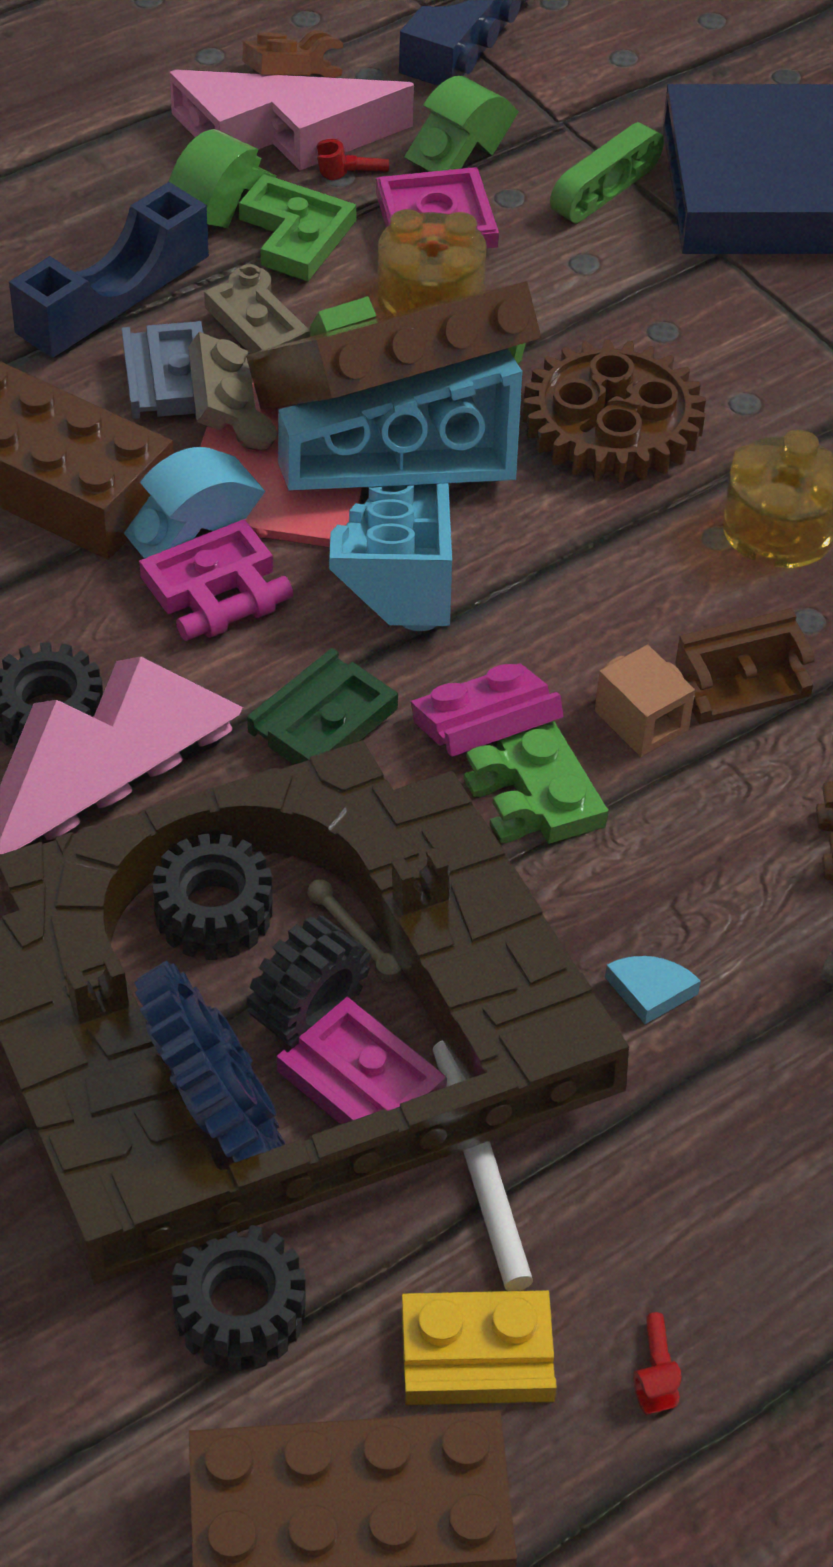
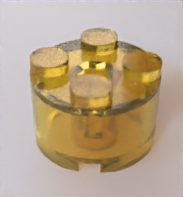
M410 209L395 212L391 217V224L382 232L378 242L377 300L380 309L385 314L387 309L394 314L440 300L484 291L487 246L483 235L477 229L476 219L465 212L451 214L436 212L418 213Z
M792 430L785 436L768 437L737 448L734 452L723 513V531L733 548L743 556L756 561L757 554L775 559L774 566L783 568L809 565L823 558L831 549L833 542V454L819 445L818 438L813 433L805 430Z

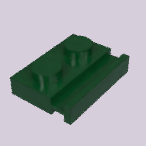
M331 648L247 716L248 733L254 737L258 734L268 740L269 748L295 765L310 760L311 756L362 740L398 710V692L354 662L347 665L339 659V652Z

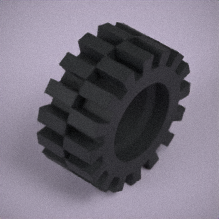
M51 642L40 643L41 652L32 653L30 646L27 645L19 648V660L11 654L2 659L3 669L0 668V740L6 746L13 742L15 750L32 709V706L26 702L42 694L52 693L67 696L69 699L63 703L94 717L103 696V683L96 662L90 664L87 653L80 650L73 657L72 646L61 643L58 652H52Z
M209 834L198 835V846L193 848L188 839L177 843L178 856L167 850L161 857L162 867H155L153 873L154 884H152L156 925L160 934L166 933V942L173 948L182 942L183 954L193 958L198 948H204L205 960H217L216 949L226 948L228 958L240 955L239 942L241 941L249 950L258 944V932L265 935L270 927V917H273L271 869L266 868V858L259 851L252 856V844L245 840H242L237 848H234L232 836L221 834L219 844H210ZM209 886L225 887L238 894V897L232 902L217 907L201 906L188 899V896L193 892Z
M318 916L317 919L314 917L305 919L302 928L296 924L288 931L289 939L286 942L279 939L272 947L276 953L270 960L267 958L263 959L258 967L263 973L261 976L253 978L249 987L254 991L247 996L246 1005L250 1007L248 1010L249 1014L292 1048L299 1043V1037L342 1000L346 997L351 999L352 996H359L363 988L359 981L368 977L370 970L366 966L371 961L370 954L367 952L368 949L324 916Z
M251 1225L249 1226L247 1237H237V1231L226 1234L223 1240L217 1241L215 1238L207 1241L206 1245L201 1246V1251L193 1246L182 1252L183 1265L176 1263L172 1274L173 1311L179 1337L185 1336V1347L193 1355L203 1348L204 1363L216 1368L222 1355L228 1357L229 1371H242V1357L251 1356L254 1369L267 1365L268 1350L271 1349L278 1359L288 1352V1337L297 1341L302 1331V1319H305L306 1279L304 1268L299 1269V1256L292 1247L284 1253V1238L273 1233L267 1243H264L262 1227ZM232 1279L256 1281L265 1288L268 1294L267 1301L260 1310L243 1316H232L217 1311L210 1299L218 1285Z

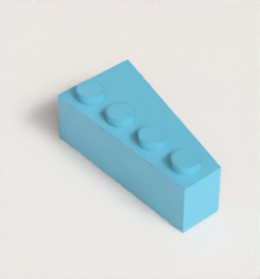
M506 348L337 398L300 403L279 409L278 464L288 491L516 480L522 387L521 368L509 349Z

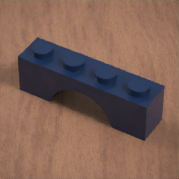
M467 0L451 6H422L400 30L399 73L437 86L451 77L464 76L465 73L470 74L476 65L477 59L486 48L493 47L498 34L507 23L514 22L519 9L527 0Z
M167 182L130 206L126 223L118 240L110 251L93 266L74 272L49 256L9 281L15 333L49 357L54 358L209 257L207 205L174 184Z

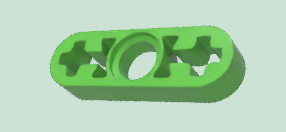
M640 122L632 124L567 170L558 179L550 197L551 209L574 223L583 221L654 168L663 151V135Z

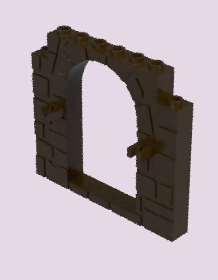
M362 740L311 756L310 760L283 769H269L265 772L148 807L134 816L131 814L102 822L99 826L85 827L74 835L73 832L55 837V841L45 844L39 842L0 855V885L3 901L9 914L3 915L2 919H0V1064L93 1285L176 1256L193 1246L198 1248L215 1238L219 1240L225 1238L226 1234L235 1231L239 1233L249 1229L251 1225L258 1226L626 1091L629 1045L601 1001H598L593 994L592 987L583 973H580L545 919L542 909L513 864H510L506 858L503 848L479 811L477 812L474 808L471 798L453 771L393 790L388 780H385L383 772ZM209 834L210 844L219 842L221 834L231 835L234 848H237L240 842L245 840L252 844V851L282 853L315 863L337 875L360 897L466 1080L400 1103V1107L388 1111L383 1109L313 1134L312 1138L305 1141L302 1138L229 1164V1168L220 1171L219 1168L217 1169L179 1090L170 1081L169 1077L172 1075L170 1068L163 1061L149 1037L146 1029L147 1020L140 1011L139 1005L126 980L124 969L111 947L116 925L130 902L153 881L155 867H162L161 857L167 850L177 855V843L188 839L193 848L198 846V835Z

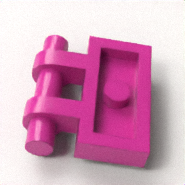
M245 519L139 560L140 577L168 615L189 606L193 610V613L176 620L178 631L184 641L203 634L208 638L227 631L228 624L251 614L255 618L270 614L275 611L276 604L293 597V589L286 576H281L269 582H265L262 578L273 573V555ZM236 587L241 592L220 602L214 597Z

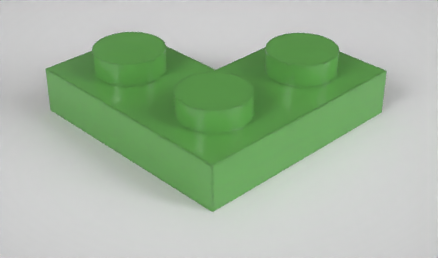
M263 174L239 202V220L274 231L261 247V266L309 281L356 222V204Z

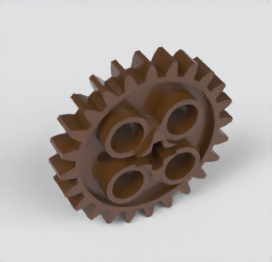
M605 339L602 349L595 350L589 342L582 341L581 353L577 354L573 350L563 347L561 350V361L547 356L544 359V369L534 368L532 370L531 383L525 384L522 421L527 423V437L538 438L537 451L543 453L553 450L552 464L555 466L570 460L573 462V475H578L587 467L593 469L595 481H600L605 472H613L618 483H623L626 472L631 471L644 481L647 480L649 467L662 474L668 473L669 460L683 464L686 451H695L697 449L698 437L703 434L706 397L699 396L701 387L699 381H689L690 369L688 367L673 370L674 356L669 355L657 360L654 358L655 347L653 346L646 348L642 353L634 352L633 341L628 340L621 350L614 349L610 339Z

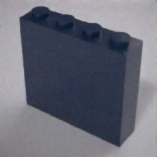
M667 84L663 132L682 254H833V84Z

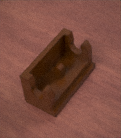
M792 608L679 635L675 666L679 669L683 678L695 689L692 712L699 724L811 696L813 683L803 665L815 662V658L807 638L796 622L797 616Z

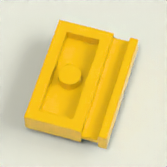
M549 1290L402 1293L405 1405L555 1402L557 1387L554 1376V1349Z

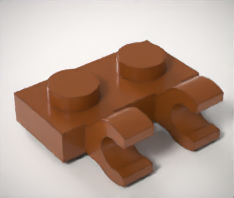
M320 30L307 33L299 43L296 40L287 39L286 34L258 33L257 41H243L242 61L261 75L311 76V74H321L328 78H336L342 75V68L331 66V62L323 59V56L330 48H343V42Z

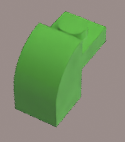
M464 76L451 77L441 83L423 104L431 113L404 157L412 165L425 172L461 169L474 146L493 156L519 111L506 98Z
M210 129L196 136L187 145L178 158L168 182L207 205V224L229 228L243 189L250 190L263 174L275 178L277 175L259 167L262 159L257 156L259 149L219 130Z

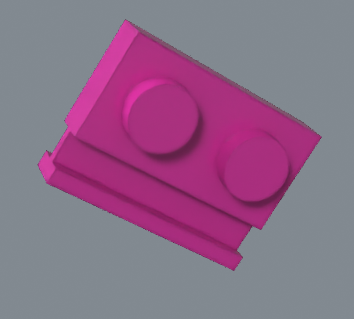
M521 663L495 666L487 672V675L461 684L448 683L440 685L433 689L431 694L411 701L414 723L439 746L446 744L447 752L451 757L564 717L561 695L557 692L549 694L548 685Z
M348 997L299 1037V1043L288 1053L283 1050L277 1055V1072L340 1124L383 1109L388 1111L400 1107V1103L445 1088L447 1083V1077Z

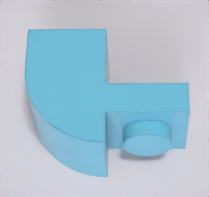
M207 447L184 449L163 459L141 480L140 483L150 494V497L124 534L144 558H147L194 539L201 528L215 531L246 519L265 493V490L235 456Z

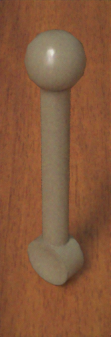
M321 879L313 881L307 890L310 901L314 904L324 905L357 942L368 949L367 952L370 954V957L376 962L375 970L379 979L386 982L397 980L401 976L402 968L393 953H384L332 896L333 889L329 882Z

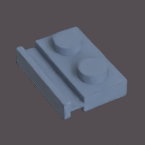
M201 321L147 325V332L130 333V327H122V341L132 419L141 418L140 412L156 410L157 417L195 414L188 346L198 332L203 333Z

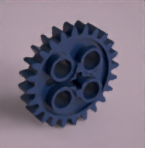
M165 961L137 978L138 980L134 982L138 989L135 991V995L143 1006L140 1008V1011L148 1021L146 1022V1029L149 1037L163 1061L170 1068L172 1074L169 1077L170 1081L179 1090L187 1109L199 1127L206 1134H210L212 1138L217 1137L225 1155L228 1158L232 1156L235 1162L285 1145L284 1139L277 1130L279 1124L274 1118L276 1116L274 1105L260 1080L253 1072L251 1066L253 1060L241 1046L232 1027L216 1007L212 1008L211 1005L207 1007L199 989L192 987L184 972L180 973L174 963L170 965L168 961Z

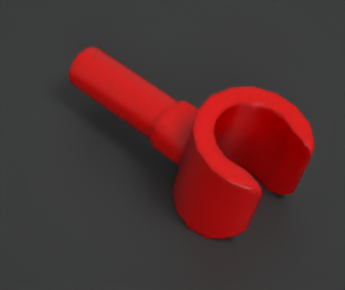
M326 139L317 144L319 170L327 180L334 181L340 179L347 173V170L389 171V159L345 155L343 143L339 140Z
M653 1312L646 1316L652 1367L640 1369L633 1373L636 1397L642 1412L646 1415L675 1408L680 1402L678 1388L682 1378L681 1369L675 1361L671 1362V1356L668 1353L664 1315L659 1312Z

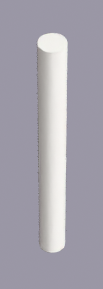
M442 1040L435 1044L433 1053L439 1071L447 1077L446 1087L466 1080L444 1041ZM490 1141L463 1150L505 1289L507 1291H520L529 1287L533 1283V1278Z

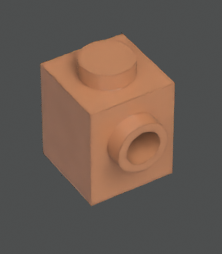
M647 644L627 656H618L612 659L603 669L599 670L595 712L640 757H643L689 731L695 689L683 678L681 672L674 664L666 662Z

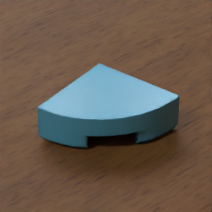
M633 956L613 961L607 964L605 979L644 1024L698 995L701 980L683 966L652 956Z

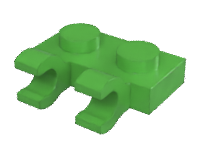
M554 721L497 741L496 747L484 745L467 752L466 758L474 771L465 773L463 779L473 797L486 796L510 785H514L517 791H507L493 798L492 803L500 816L490 819L489 825L500 843L512 842L524 835L540 830L547 843L550 844L606 827L609 811Z

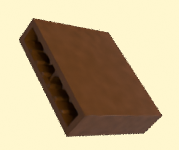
M525 281L440 300L246 355L260 409L337 398L541 339V334L528 282Z

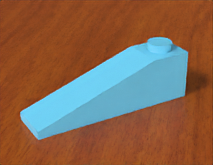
M448 483L369 487V499L364 504H354L349 510V522L347 525L337 524L331 531L329 569L389 625H402L406 629L413 631H427L436 626H450L452 545Z

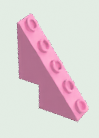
M193 70L170 71L172 114L194 137L204 131L216 129L257 149L274 144L299 170L318 164L317 144L322 140L336 139L341 141L346 153L413 127L414 84L412 82Z
M143 657L116 661L94 717L58 700L34 703L0 784V855L20 849L41 835H44L46 840H51L65 834L80 823L77 814L96 803L98 808H103L121 800L132 792L129 782L145 772L148 773L149 777L164 773L183 760L179 751L196 741L199 746L208 745L230 733L233 728L229 721L239 716L243 707Z

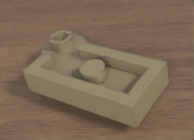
M243 265L230 274L229 283L224 282L204 291L205 309L249 353L310 337V330L271 293V276L269 273L256 265Z
M198 332L188 346L197 422L217 430H221L227 424L233 426L238 442L243 441V447L251 450L268 449L277 439V430L271 420L255 408L251 373L246 358L248 351L240 348L230 340H219Z

